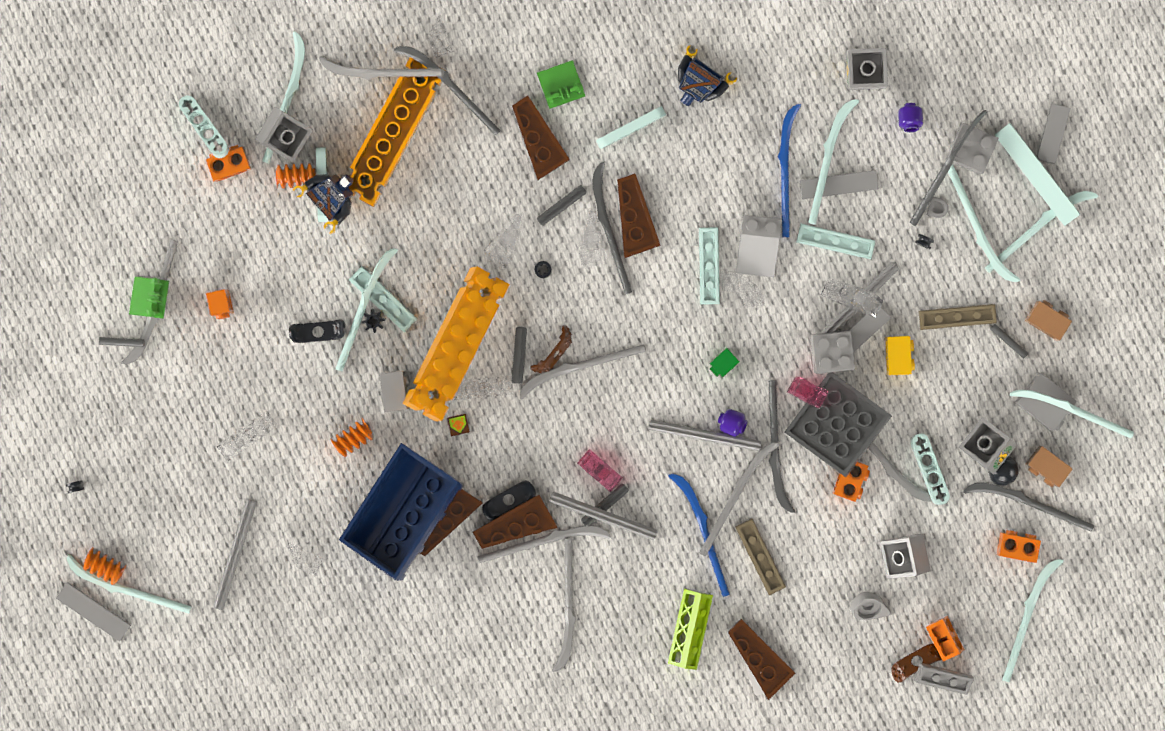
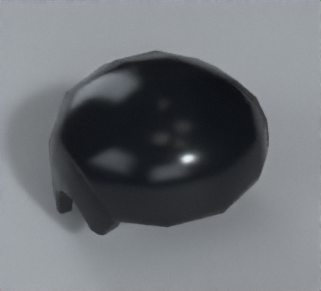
M1008 456L994 475L988 471L991 481L999 486L1013 483L1019 474L1018 463Z

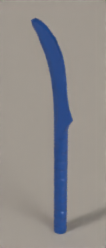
M796 104L787 111L782 125L781 146L778 154L781 164L782 237H790L789 139L793 121L801 104Z
M669 474L668 477L681 488L689 500L705 542L710 535L707 526L708 517L700 507L690 484L677 474ZM712 545L708 554L722 597L730 595L714 545Z

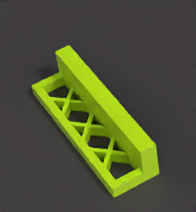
M684 589L668 664L684 669L697 670L713 595ZM689 594L695 596L691 606L688 603ZM686 614H689L690 617L688 624L684 622ZM684 632L686 636L685 642L681 643L680 635ZM680 651L682 655L681 661L676 662V653Z

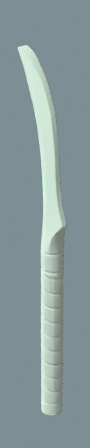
M294 31V67L281 106V110L285 113L288 112L291 99L299 89V78L305 56L304 41ZM266 148L262 162L270 163L273 154L271 149Z
M851 100L842 106L835 117L829 137L823 145L825 149L824 159L808 222L810 224H816L830 162L840 128L847 115L859 103V100Z
M952 165L948 173L975 230L976 243L983 249L993 268L1000 276L1012 282L1021 281L1019 277L1015 276L1000 262L992 250L958 174Z
M1082 191L1068 198L1074 205L1085 200L1097 198L1098 195L1093 192ZM1052 209L1043 212L1042 217L1037 223L997 256L1001 263L1056 217ZM991 263L985 267L988 273L994 270Z
M390 249L380 258L366 288L362 292L361 301L335 368L336 370L343 371L374 286L382 270L398 252V249Z
M1016 390L1010 393V396L1033 398L1056 405L1128 438H1132L1134 435L1133 431L1069 403V401L1056 399L1031 390Z
M70 554L67 556L68 564L76 575L107 589L110 593H124L188 614L190 613L192 606L118 583L111 585V581L105 582L104 578H98L97 575L90 574Z
M1056 559L1051 561L1042 569L1030 596L1024 602V616L1002 679L1003 681L1010 682L1028 624L1045 582L1064 560Z

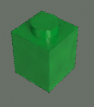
M725 348L709 363L712 366L710 371L716 377L720 375L723 378L740 361L728 348Z

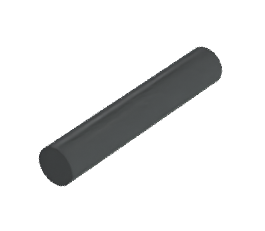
M993 324L990 330L1024 359L1028 352L1000 327Z
M100 337L99 345L144 347L145 340Z

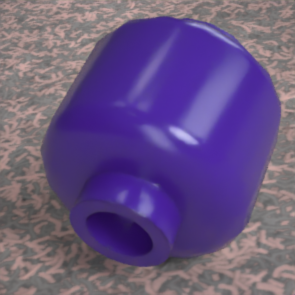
M915 103L904 104V107L898 110L899 127L904 129L905 132H917L923 126L922 108L916 106Z
M728 409L725 413L722 412L718 418L720 430L734 437L744 433L748 421L745 420L746 418L743 413L733 409Z

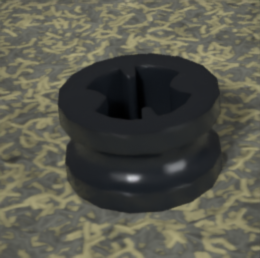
M918 234L919 239L915 243L930 250V244L934 243V240Z
M546 261L538 262L534 269L535 274L539 278H547L552 271L551 265ZM547 265L548 273L540 275L538 273L540 270L537 271L538 266Z
M83 480L65 484L69 488L68 494L84 490L85 488L81 485Z

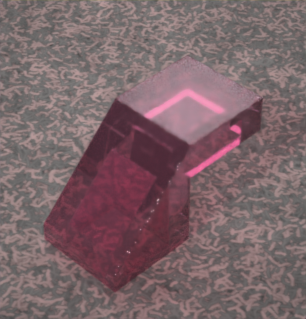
M795 376L787 390L788 394L816 408L821 407L829 393L824 388L815 386L798 376Z
M590 449L577 462L578 465L609 492L623 478Z

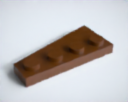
M528 95L512 105L532 166L539 181L570 159Z
M636 174L617 179L625 259L661 245Z
M463 489L458 491L445 511L446 515L442 520H439L420 554L426 556L480 507L483 502Z
M538 494L472 531L481 549L558 527Z
M742 619L728 631L767 699L770 700L796 673Z

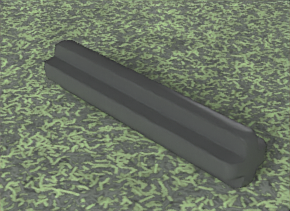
M582 185L578 186L538 216V222L544 226L586 194Z
M516 327L512 383L517 384L523 383L527 328Z
M624 484L619 485L595 507L607 511L629 491ZM587 515L581 519L587 527L596 520Z

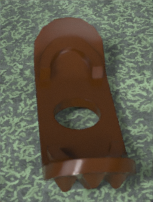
M562 325L560 341L544 361L541 360L537 365H531L530 370L542 374V372H549L572 343V333L566 325Z
M933 643L928 644L897 661L891 669L894 680L901 683L918 671L919 666L912 664V659L915 656L921 657L923 659L922 663L928 665L941 661L942 659Z

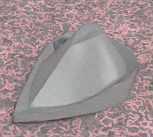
M861 592L850 604V610L858 620H871L892 615L885 603L872 592Z

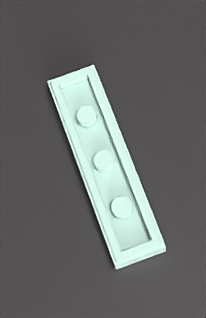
M800 224L796 241L797 243L866 259L872 258L875 240L806 224Z
M718 227L699 228L700 305L720 304Z
M361 266L349 281L363 292L372 275ZM378 281L376 282L369 300L405 333L418 318Z

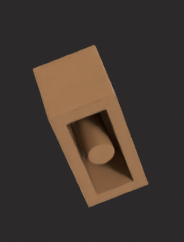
M1045 300L1042 302L1037 301L1025 321L1054 340L1060 341L1072 322L1068 319L1069 315L1061 310L1059 312L1053 310V305Z
M1038 446L1026 463L1029 466L1028 471L1035 476L1040 474L1045 478L1043 482L1052 488L1054 485L1060 487L1073 470L1043 446Z

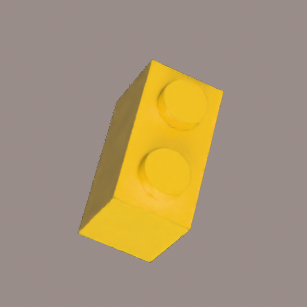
M910 336L885 337L887 375L912 374V370H915V361L911 359V351H914V340H910Z

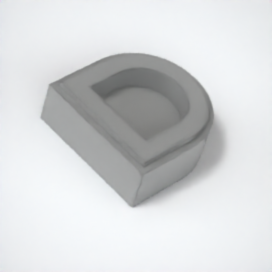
M933 197L929 204L927 215L935 218L945 216L949 209L947 202Z

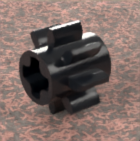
M371 309L370 315L364 313L366 320L361 323H366V331L371 328L376 333L377 327L380 329L384 328L381 322L385 321L386 318H381L382 311L375 313L374 309ZM372 316H374L375 319H378V322L375 323V326H373V323L369 322Z

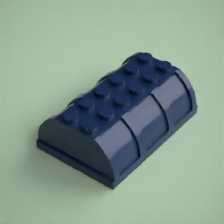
M401 443L339 538V541L394 580L403 581L408 568L418 553L422 552L428 537L439 520L444 518L448 506L464 485Z

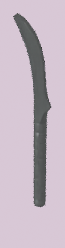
M399 46L393 50L396 53L415 59L428 69H442L415 48ZM444 70V76H437L494 135L500 132V129L451 80L448 71Z
M983 110L974 119L942 166L913 218L910 220L912 225L916 226L918 224V221L950 170L958 151L975 126L988 112L987 110Z
M602 162L596 167L592 179L598 212L597 220L601 222L626 295L632 293L604 204L602 177L605 163Z
M776 380L768 381L771 443L779 444ZM779 447L771 452L769 459L776 497L786 511L795 513L783 487Z
M984 482L969 485L963 491L965 494L977 492L998 494L1029 505L1090 532L1094 528L1093 524L1024 495L1022 491L1010 490Z

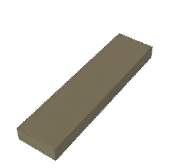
M995 304L918 311L920 330L997 323Z
M751 518L735 526L768 595L786 588L753 519Z

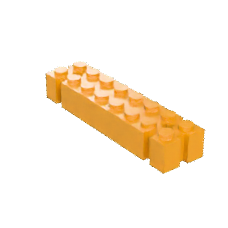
M411 57L405 65L407 69H428ZM400 76L350 166L354 170L350 176L353 179V183L349 186L353 196L358 193L361 195L359 198L361 201L375 207L381 196V193L378 192L380 186L386 187L436 95V91L433 88L435 85L440 86L442 84V81L437 76H424L425 82H421V84H418L417 76ZM369 176L370 184L363 186L361 179Z
M478 266L469 269L464 279L467 286L459 289L413 381L417 386L415 389L408 391L402 403L415 411L423 409L422 415L435 422L443 420L449 408L445 404L447 401L453 400L499 307L496 301L504 297L510 285L498 277L488 278L490 273ZM429 392H432L433 398H429L431 396Z

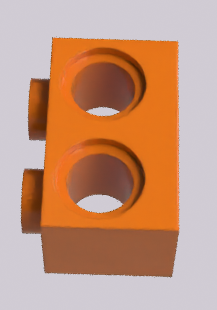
M238 145L229 147L228 154L223 158H216L213 154H210V158L206 159L214 182L252 170L244 148ZM236 154L242 157V161L238 165L232 162V158ZM217 161L224 163L221 171L214 169V164Z
M223 289L206 293L211 316L216 317V319H224L230 317L229 313H234L229 290Z
M857 462L855 466L860 468V474L856 477H853L851 472L846 478L839 473L832 494L854 502L860 499L863 493V488H861L863 480L867 481L870 470H867L869 466ZM847 484H852L854 487V491L850 495L844 492V487Z
M1006 530V533H1000L996 555L1037 563L1041 540L1036 539V535L1025 533V537L1017 536L1018 532ZM1008 539L1014 541V546L1011 549L1005 547V542ZM1030 542L1033 545V549L1031 552L1026 553L1024 545Z
M948 615L926 626L943 662L959 655L965 650Z

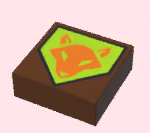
M466 414L447 418L451 436L470 432Z

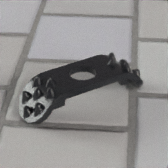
M342 319L292 324L289 327V337L294 343L338 340L344 337L346 327ZM315 327L323 328L324 333L321 337L313 335Z
M522 481L486 501L482 505L483 514L488 520L492 521L535 497L536 490L529 481ZM511 494L514 497L512 505H506L503 502L505 495Z

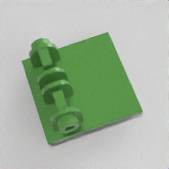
M573 60L537 73L549 109L585 97L584 89Z
M135 277L129 314L164 319L169 281L158 278Z

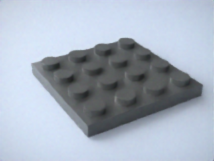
M829 372L785 430V433L846 478L892 415L837 375Z

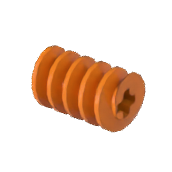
M301 163L299 169H297L295 164L292 165L291 169L285 164L284 170H282L280 164H278L276 168L277 188L279 183L282 188H285L287 183L290 188H293L294 183L297 186H301L302 182L304 183L316 175L315 168H312L311 163H308L307 169H305L303 163Z
M361 418L362 425L357 421L355 422L356 429L349 426V433L343 430V437L337 434L336 442L330 438L332 444L342 456L347 457L346 450L353 453V446L359 449V442L364 445L367 444L366 437L369 440H373L372 431L363 418Z
M92 547L84 560L83 569L87 571L91 567L90 574L97 572L98 578L104 575L105 582L111 578V585L116 584L127 565L120 568V561L114 565V558L107 561V554L101 558V551L93 554L94 547Z

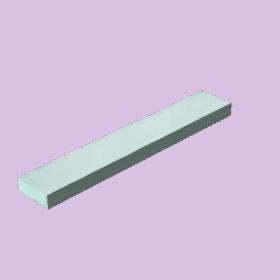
M1011 123L995 134L999 138V142L1064 226L1080 215L1079 211Z

